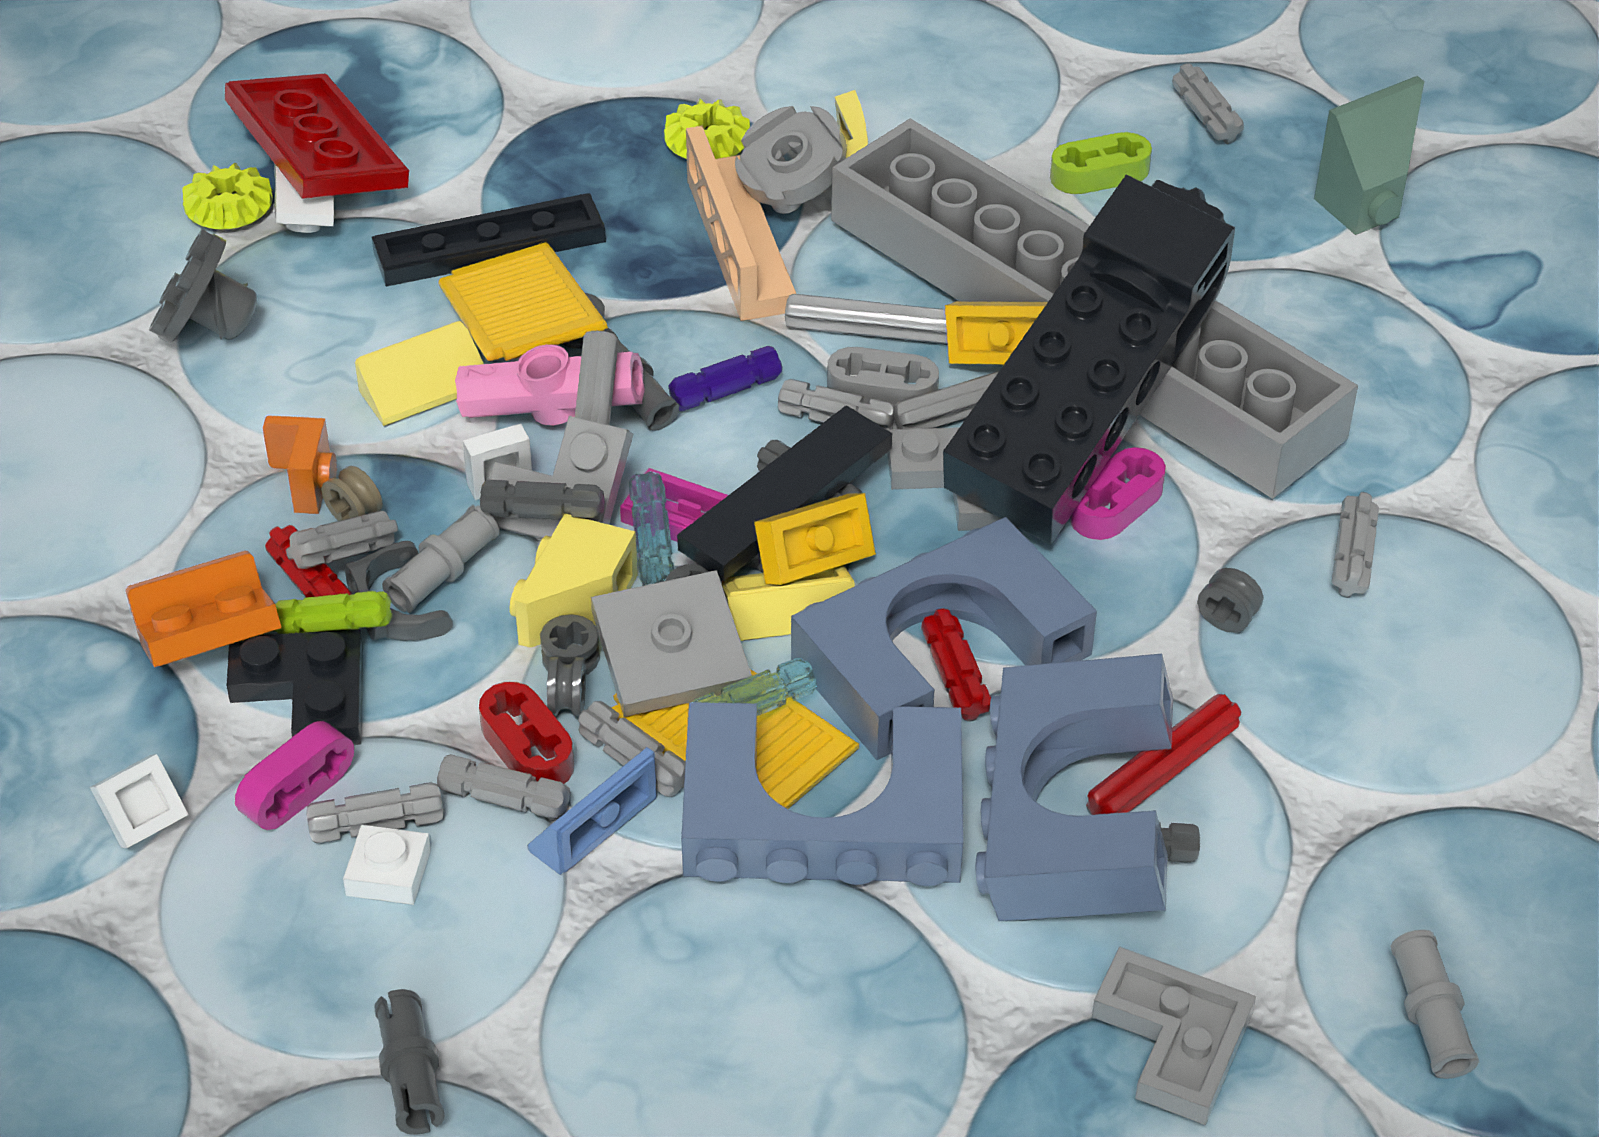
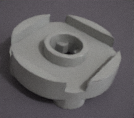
M793 106L776 109L757 120L746 131L741 140L744 150L741 153L740 160L737 156L735 159L736 172L752 198L760 203L771 205L778 213H791L798 209L802 203L824 192L832 185V167L847 158L846 140L837 121L829 112L820 107L810 106L813 113L806 111L796 113ZM790 151H793L795 154H799L797 157L789 161H785V158L783 157L786 153Z

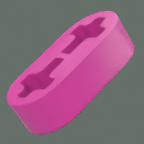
M1133 447L1116 453L1108 460L1070 516L1073 529L1082 536L1097 540L1109 539L1120 534L1162 496L1166 468L1163 459L1155 452L1146 448ZM1109 503H1110V509H1108V508L1105 507V506H1107Z
M324 721L308 725L255 765L244 776L235 794V806L238 811L260 828L265 830L278 828L344 776L354 757L355 747L352 740Z

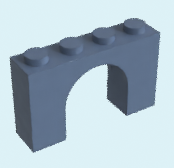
M1007 517L982 528L973 529L961 538L933 551L921 553L907 563L876 577L867 578L857 586L822 602L810 604L802 611L791 616V661L876 760L891 754L893 706L934 707L935 689L893 643V640L905 629L922 622L924 617L934 615L937 609L946 608L950 610L951 615L958 619L970 621L987 628L996 634L1024 665L1081 661L1092 655L1097 610Z
M1162 653L1003 667L1001 695L992 696L990 701L991 724L994 734L997 735L996 745L987 746L985 755L987 779L992 787L991 798L982 799L980 810L982 831L985 839H987V850L978 852L975 862L976 881L979 892L981 894H990L998 921L1166 911L1168 854L1156 810L1075 816L1051 811L1036 802L1042 788L1051 777L1064 767L1080 759L1102 754L1171 749L1173 695Z
M689 702L681 832L683 877H701L713 882L727 881L732 878L772 879L780 883H795L802 879L841 880L853 885L866 884L871 881L912 882L920 886H934L942 882L960 883L963 855L961 708L893 706L891 777L885 789L873 802L856 812L838 817L821 818L802 815L783 807L773 800L762 787L756 773L757 704Z

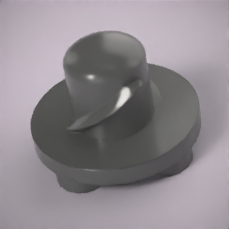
M203 229L200 230L186 255L185 260L188 262L182 273L178 274L175 272L167 284L159 301L162 305L156 313L149 331L169 343L176 339L188 319L219 334L220 339L223 337L233 339L244 331L254 314L257 295L254 290L247 287L248 283L241 284L216 270L224 252L226 240L215 234L212 235Z

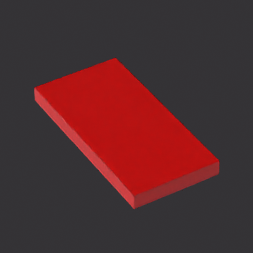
M326 73L238 80L225 83V101L302 199L408 188L409 169Z

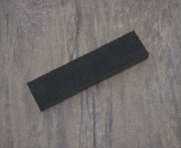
M590 193L372 236L373 252L386 287L451 274L452 270L545 242L550 245L554 252L606 242L605 226Z
M844 406L677 534L678 551L710 572L717 570L719 578L725 581L760 553L755 521L828 500L892 449L893 433L849 406Z

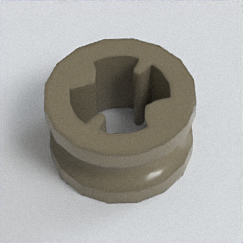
M350 465L340 471L339 479L331 478L322 485L321 491L324 502L338 521L381 511L383 507L382 497L372 479L358 467Z

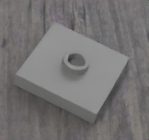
M717 570L591 597V611L624 717L751 689L752 674Z

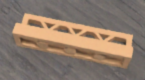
M703 126L686 128L687 181L740 321L785 314L787 299L789 295L796 294V291L760 203L750 196L736 172V156L715 159Z

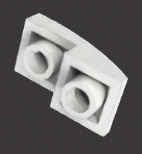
M274 163L276 224H286L287 229L303 233L317 232L320 230V226H333L334 196L302 199Z

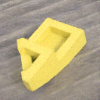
M855 90L834 97L837 123L847 144V158L868 145L866 123Z

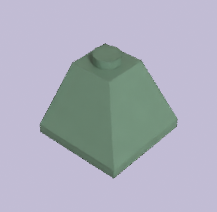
M1418 76L1329 110L1314 199L1354 235L1399 218L1424 81Z

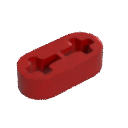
M502 682L487 689L479 701L481 731L508 769L531 774L536 777L537 782L541 777L562 782L563 784L568 782L574 772L573 742L569 733L536 692L529 686L519 682ZM510 715L513 717L521 715L522 724L517 725ZM535 746L543 757L540 755L532 757L531 748Z

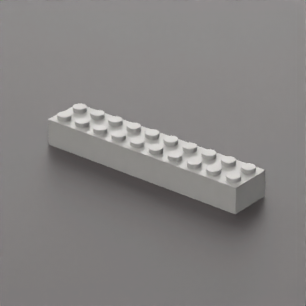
M911 118L832 167L831 221L958 301L1048 302L1079 259L1083 249V236L1090 226ZM1215 300L1210 311L1139 415L1273 499L1348 439L1358 385Z

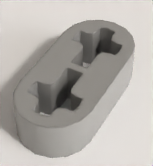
M846 347L837 350L828 359L827 387L864 396L863 402L869 403L870 399L874 398L891 402L895 406L899 401L938 390V367L933 361L920 355L863 347Z

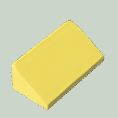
M456 321L360 356L355 361L359 392L382 425L385 426L457 399L455 378L459 366L481 365L484 363L468 329L462 321Z
M844 565L782 585L765 584L764 573L727 578L725 581L722 580V588L740 641L791 634L792 615L802 611L810 604L822 602L855 587L854 580Z

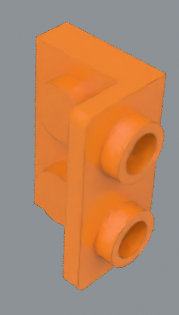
M241 551L132 584L126 588L127 599L141 647L154 668L282 628L276 605L263 590L254 557L249 551Z

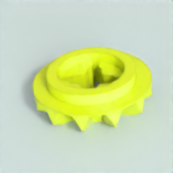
M699 98L696 105L679 104L676 113L666 115L664 140L672 152L687 159L686 128L703 126V129L708 127L704 131L715 159L731 157L744 149L741 140L750 128V119L742 116L741 109L738 106L725 107L721 99L713 104L705 103Z
M233 163L229 168L224 169L213 165L210 173L193 174L192 183L182 187L183 209L187 217L196 224L211 229H233L251 224L269 210L273 200L269 178L261 177L256 167L241 170L237 163Z

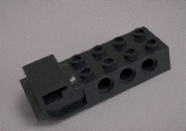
M1127 174L1124 176L1084 233L1083 249L1079 259L943 450L945 489L1000 518L1007 517L1013 525L1050 545L1053 543L1213 306L1228 274L1235 227L1225 222L1224 214L1220 209L1208 204L1189 191L1169 185L1161 180L1154 181L1152 186Z

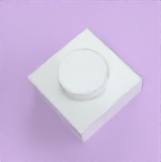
M521 423L463 440L467 485L475 500L480 499L482 484L490 479L494 462L532 471L530 439Z
M157 754L149 755L90 787L121 848H129L189 815Z
M361 825L343 877L346 896L414 905L431 852L429 833Z

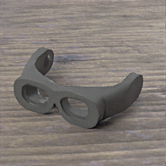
M411 541L397 542L356 562L345 564L348 589L352 594L369 591L378 576L388 570L403 567L418 554L415 544ZM390 608L392 619L389 624L382 627H366V630L372 640L382 638L424 640L448 633L452 628L453 622L449 613L444 610L421 615H407Z

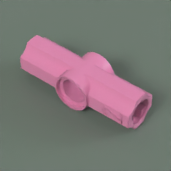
M546 344L527 351L516 362L459 366L455 378L457 388L456 402L462 417L469 418L531 413L536 422L543 425L554 426L563 424L568 421L569 416L575 417L581 356L569 357L564 348L558 345ZM617 353L611 406L642 404L645 389L643 366L639 353Z

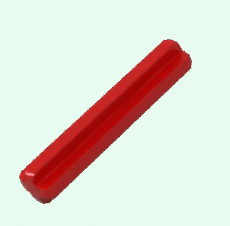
M1217 694L1211 697L1172 727L1171 749L1141 751L1092 788L1087 795L1089 801L1086 807L1091 815L1131 811L1238 728L1240 724L1239 717L1242 713L1239 705L1231 702L1225 694Z

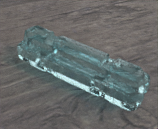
M650 471L645 474H635L628 482L630 500L633 501L631 509L634 531H636V550L639 553V560L637 561L639 579L642 582V586L664 582L669 573L674 570V562L671 560L673 553L668 512L665 509V487L661 475Z
M795 658L778 665L775 673H771L769 669L723 687L721 695L716 696L714 692L694 699L692 702L757 704V716L785 705L786 698L790 696L795 701L812 694L817 688V682L810 663L802 658Z

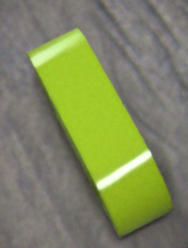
M1120 132L1059 145L1054 149L1051 157V184L1064 193L1085 194L1115 188L1126 174L1139 181H1143L1150 171L1151 143L1139 134Z

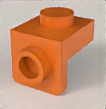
M266 416L262 428L268 463L272 468L287 469L294 513L319 514L323 499L322 485L327 480L336 478L337 475L336 455L334 452H330L325 418Z

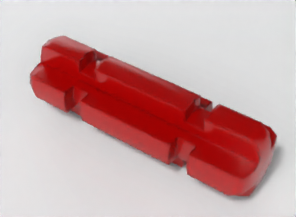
M288 525L281 529L276 526L269 532L271 538L265 544L267 553L281 567L282 571L305 598L352 594L327 563L308 569H300L297 567L294 559H288L286 549L290 547L289 537L298 531L296 527Z
M946 608L937 609L934 615L924 617L921 630L927 644H931L930 652L945 688H950L948 696L953 708H961V715L964 720H976L979 714L989 712L991 696L986 684L981 685V672L968 641L962 640L964 632L958 618L951 615L950 610Z

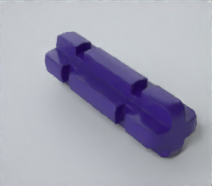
M765 346L750 351L751 355H748L747 358L742 354L701 368L700 372L696 373L697 375L690 372L675 377L668 385L669 394L679 404V411H685L700 406V402H703L704 398L707 402H711L751 388V384L755 382L760 385L774 380L782 373V363L777 351L772 346Z

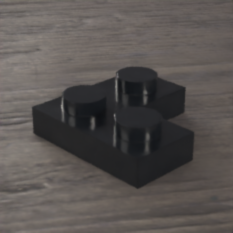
M360 629L257 635L229 644L226 686L230 703L292 699V737L308 725L324 721L352 740L354 745H361L363 643Z

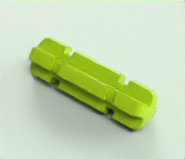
M384 591L308 597L302 600H279L275 603L282 627L275 630L278 634L382 627L389 624L392 619L390 610L391 598Z

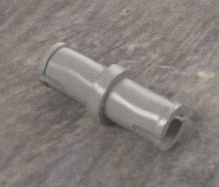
M471 505L460 518L439 536L435 534L429 535L420 543L419 553L395 574L383 581V591L390 596L391 603L402 612L407 611L411 613L424 598L444 581L454 582L464 572V563L487 543L498 537L500 531L497 522L490 513L483 512L479 505L476 507Z
M1414 930L1397 937L1391 944L1392 954L1397 960L1408 993L1404 1001L1408 1018L1414 1024L1419 1025L1435 1076L1443 1079L1463 1076L1477 1067L1479 1059L1472 1047L1460 1012L1465 1005L1461 990L1458 985L1449 981L1437 948V939L1433 932L1429 930Z

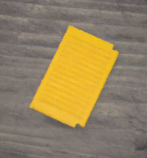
M546 242L452 270V275L442 277L438 281L440 288L488 361L503 357L508 361L521 357L527 351L537 346L563 344L584 337L588 331H605L604 329L608 328L606 321Z
M750 669L752 674L751 689L694 702L757 704L756 773L768 795L777 803L789 809L857 751L859 743ZM617 693L613 695L617 705L611 708L620 714L617 718L618 721L620 718H626L664 745L663 754L665 751L670 750L686 761L689 703L624 717Z

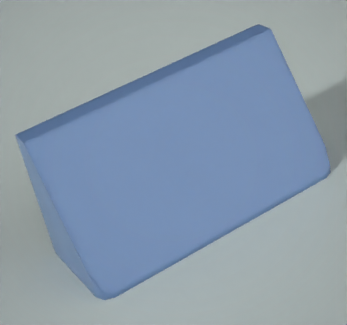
M646 747L527 845L529 852L559 875L567 872L656 798L655 752Z

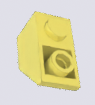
M564 513L552 536L546 535L542 538L536 552L535 565L526 580L520 579L513 589L509 609L511 616L516 617L518 645L529 648L540 645V633L543 626L551 619L561 615L574 614L583 616L592 621L596 626L591 611V597L631 589L638 576L636 531L581 517H572Z

